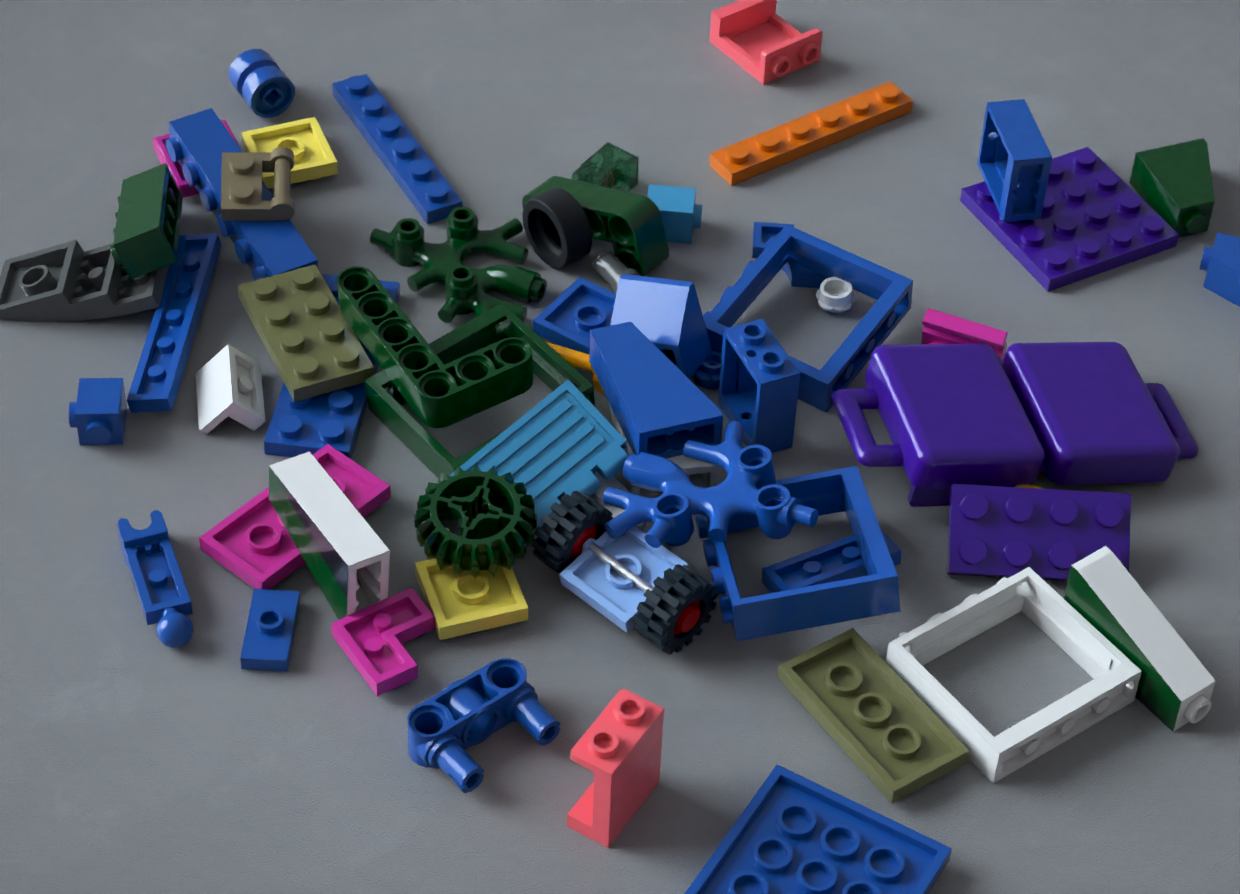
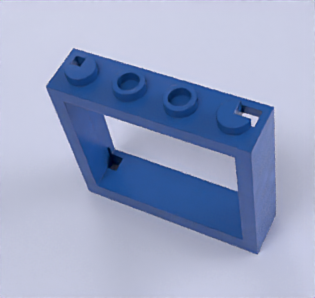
M786 224L776 237L773 236L767 241L760 256L755 261H750L746 265L740 279L733 287L728 286L725 289L720 302L711 312H706L703 318L712 351L722 354L724 329L734 325L788 260L827 278L837 277L851 283L852 289L876 299L875 304L821 370L789 356L800 372L798 399L824 412H828L834 405L832 402L833 394L837 390L846 389L870 360L873 350L883 344L911 309L913 280Z
M857 466L776 480V484L786 487L790 492V496L800 499L801 505L817 509L818 516L845 511L866 568L867 576L741 598L725 540L717 542L709 538L710 518L708 516L698 515L695 518L699 539L707 538V540H703L707 567L715 566V568L710 569L712 584L716 587L715 591L718 595H724L719 597L723 624L732 623L736 641L900 612L898 574ZM738 515L732 517L729 521L727 533L759 527L757 516Z

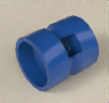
M262 49L247 50L237 56L232 62L228 72L229 81L256 115L261 118H272L286 111L292 104L295 96V87L268 52Z

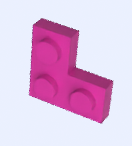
M411 587L331 623V634L376 696H379L418 678V665L402 644L435 629V616Z

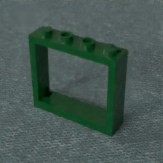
M503 303L429 343V346L445 365L506 338L524 339L531 345L533 373L554 391L569 379L595 407L594 386ZM383 370L364 380L369 410L437 478L440 477L441 472L447 475L453 473L457 466L460 467L498 436H494L455 459L402 407L407 401Z

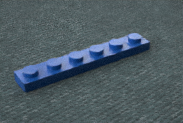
M367 74L352 76L346 80L332 83L334 98L427 224L446 219L453 209L463 207L460 197Z
M218 233L179 235L177 262L169 266L160 307L155 310L126 400L131 413L172 411L221 250L222 245Z

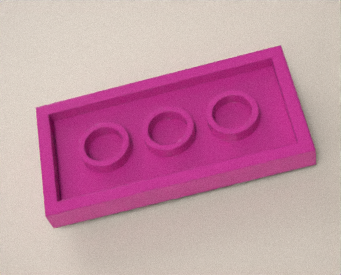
M327 444L313 454L315 459L363 518L391 498L389 484L331 445ZM269 487L199 537L201 551L254 589H272L305 563L269 500Z

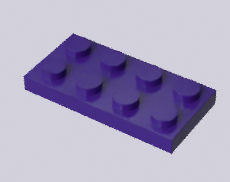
M952 484L950 486L947 574L1009 578L1030 567L1043 580L1068 581L1071 565L1104 546H1107L1129 572L1131 494Z

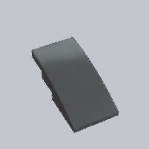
M77 240L7 259L4 262L0 275V319L30 322L83 321L123 316L159 308L169 265L131 280L125 267L119 268L114 261L110 249L113 243L83 251Z

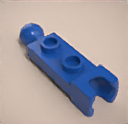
M158 510L152 511L150 514L152 523L143 530L132 528L128 519L121 518L117 522L120 546L126 564L129 567L147 625L158 623L156 631L161 643L170 648H180L188 644L192 638L193 624L187 615L193 614L163 515Z

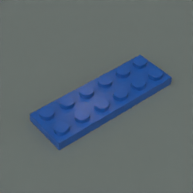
M321 274L339 304L338 275ZM379 280L394 301L398 303L400 283ZM358 338L363 349L365 350L367 356L369 357L371 363L374 366L375 375L377 373L379 364L371 355V353L367 350V348L364 346L361 340ZM365 382L297 402L293 401L283 383L264 439L265 454L295 457L310 451L313 455L329 444L351 459L368 404Z

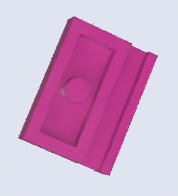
M930 308L927 309L922 321V325H924L922 344H987L996 351L1002 363L1006 354L1007 342L1005 340L1008 332Z

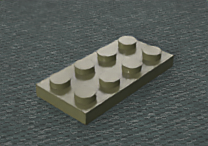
M316 264L238 285L239 299L294 402L364 383V380L374 375L373 364L356 334L343 318L340 306Z
M854 628L778 665L777 678L891 804L967 763L969 756L968 748Z

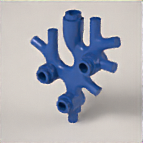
M731 421L726 425L724 441L718 445H708L688 440L684 446L683 453L685 457L714 464L727 471V477L721 484L709 488L697 487L691 482L687 473L674 462L660 456L641 452L639 455L631 454L627 457L623 467L624 478L629 480L632 486L663 494L657 498H647L612 487L606 488L603 494L604 504L625 510L604 524L608 535L612 539H616L643 522H654V525L645 535V541L653 548H659L664 541L670 546L686 544L694 532L692 515L702 514L710 518L709 538L720 542L726 539L729 521L734 516H757L759 529L767 537L782 539L789 535L795 523L814 527L818 520V510L801 505L800 499L790 496V492L786 487L776 484L772 454L767 447L763 445H749L742 448L744 426L738 421Z

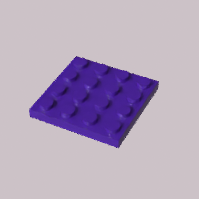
M1089 147L1052 158L1041 219L1003 222L985 181L962 188L960 201L1047 292L1177 246L1179 234Z

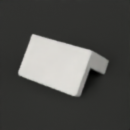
M228 344L198 370L195 375L199 430L205 434H208L228 416L253 431L266 422L260 363Z

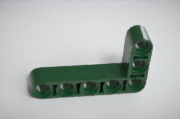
M361 266L346 268L338 275L337 288L340 312L343 318L425 425L432 428L451 426L521 395L532 387L534 379L532 348L526 340L515 337L506 338L444 365L373 272Z

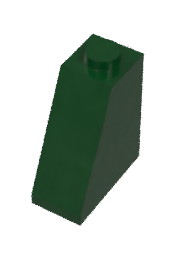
M1201 138L1136 152L1129 183L1139 196L1179 234V237L1208 231L1215 199L1208 146L1205 139Z

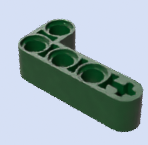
M552 176L526 194L522 199V207L524 208V204L528 200L552 188H562L569 192L584 210L591 227L592 238L612 243L615 256L628 269H635L641 276H646L668 259L669 248L659 208L646 196L564 177Z

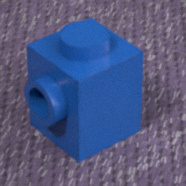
M80 378L77 401L69 403L70 428H77L79 444L122 445L127 416L123 378Z

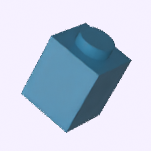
M649 184L648 198L659 208L667 242L691 244L693 228H701L703 205L695 204L696 188Z

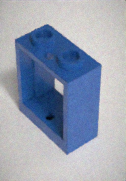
M1025 99L987 102L977 165L1003 222L1041 219L1052 155Z
M763 318L725 328L723 332L719 406L730 422L738 421L744 426L742 441L745 446L763 445L771 451V454L792 448L800 381L799 370Z

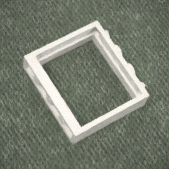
M1030 567L1009 578L1003 577L993 587L980 594L968 596L961 604L945 613L933 615L926 623L912 631L900 633L899 638L888 643L886 663L968 748V759L993 784L1132 703L1135 699L1142 673L1130 659ZM1022 611L1082 667L1093 680L994 737L923 665Z

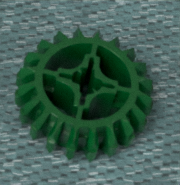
M476 463L472 471L464 472L457 466L454 476L451 477L441 472L438 484L428 482L425 495H420L417 502L414 526L417 528V541L421 547H424V553L428 560L436 559L440 570L452 565L456 577L464 570H469L476 580L482 570H487L494 577L497 572V566L500 565L511 570L514 558L524 560L527 547L532 546V542L535 539L537 514H535V503L532 495H527L524 482L514 483L511 472L498 476L495 466L487 472H482Z

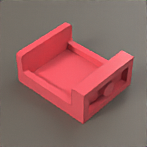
M738 0L712 11L710 42L763 85L820 60L822 31L814 28L803 34L775 13L777 0Z
M621 689L571 749L570 758L573 762L591 770L594 773V781L567 814V827L607 848L610 847L660 781L664 708L626 689Z

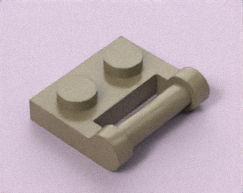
M277 147L271 153L222 152L221 221H284L291 219L295 213V203L290 193V170L294 167L293 151L287 147ZM262 172H274V198L271 201H262Z

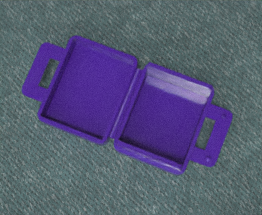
M1117 342L1015 343L1008 347L1002 363L996 351L987 344L881 345L872 352L865 373L867 387L839 389L832 396V402L859 463L867 467L903 466L906 476L912 484L907 497L911 507L950 506V486L952 484L1003 487L1032 485L1039 471L1042 470L1045 471L1049 480L1059 485L1164 482L1169 478L1178 458H1193L1198 454V445L1166 387L1160 383H1144L1128 351ZM863 409H878L893 445L876 444L862 411Z

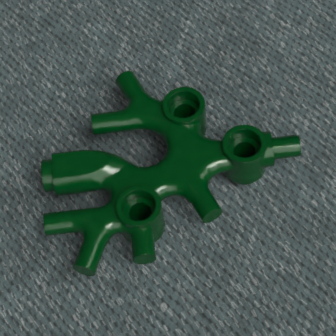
M457 207L451 211L446 219L447 241L443 243L425 242L423 227L417 220L412 218L398 221L390 233L377 228L372 231L370 243L384 247L385 252L392 255L397 264L405 267H413L419 264L424 266L423 270L407 279L408 286L413 292H417L433 283H445L446 302L438 311L439 319L445 323L452 322L457 314H469L474 311L477 317L500 303L506 305L524 322L527 315L526 307L490 296L487 293L497 291L507 297L530 304L531 301L539 303L546 292L547 281L541 278L540 273L514 265H495L484 269H474L463 264L465 257L481 252L494 254L522 264L525 263L528 249L507 242V240L523 232V226L516 218L492 230H478V218L474 212L467 207Z

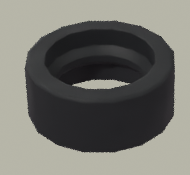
M552 188L531 198L524 204L522 217L527 239L535 253L552 268L561 269L590 253L592 246L591 227L584 210L572 194L562 188Z

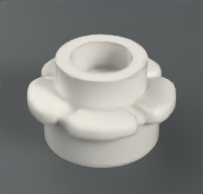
M830 277L821 283L820 289L816 293V298L818 299V305L822 309L832 313H841L851 308V303H854L856 300V294L852 290L851 283L837 277Z

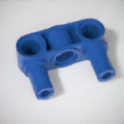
M500 658L490 662L467 677L451 683L443 691L410 711L407 717L409 756L413 762L420 766L441 768L462 792L468 793L482 783L484 769L465 752L466 749L483 742L491 734L511 722H518L541 746L547 745L558 736L561 724L537 701V693L535 688L527 681V672L523 664L515 659Z

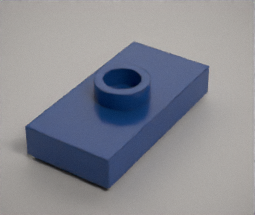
M254 589L240 657L241 669L288 671L300 607V591Z

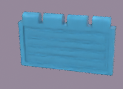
M568 379L462 464L460 468L464 472L472 471L477 463L482 472L489 471L493 466L498 471V476L511 472L514 483L524 482L527 495H532L535 503V514H537V527H542L544 524L541 521L544 514L549 516L552 513L550 507L555 502L559 505L561 504L562 496L566 494L571 496L572 491H582L591 496L602 487L601 482L594 473L597 471L606 481H609L623 469L629 455L623 450L626 447L627 440Z

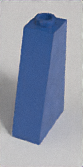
M631 321L590 330L589 362L633 454L639 455L641 452L667 459L684 455V446L688 440L708 445H718L721 443L723 426L721 410Z

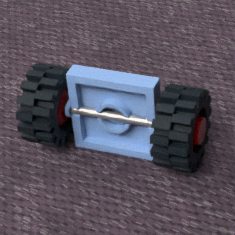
M572 491L571 496L568 494L562 496L561 504L559 505L555 502L550 507L552 513L549 516L544 514L541 519L544 522L543 526L537 527L535 535L538 538L532 542V547L535 548L533 554L560 575L561 584L626 633L634 627L638 634L664 653L673 654L674 651L678 653L682 651L683 644L688 646L693 642L692 636L694 634L700 635L703 631L700 627L704 622L708 623L711 615L708 614L709 611L715 610L716 602L713 600L718 597V594L715 591L716 587L690 569L688 563L663 545L659 548H653L645 541L646 533L636 526L616 539H612L606 532L604 524L613 519V514L582 491Z

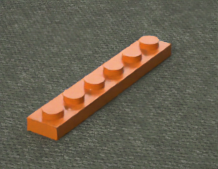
M889 81L710 153L709 166L732 186L911 113L913 99Z

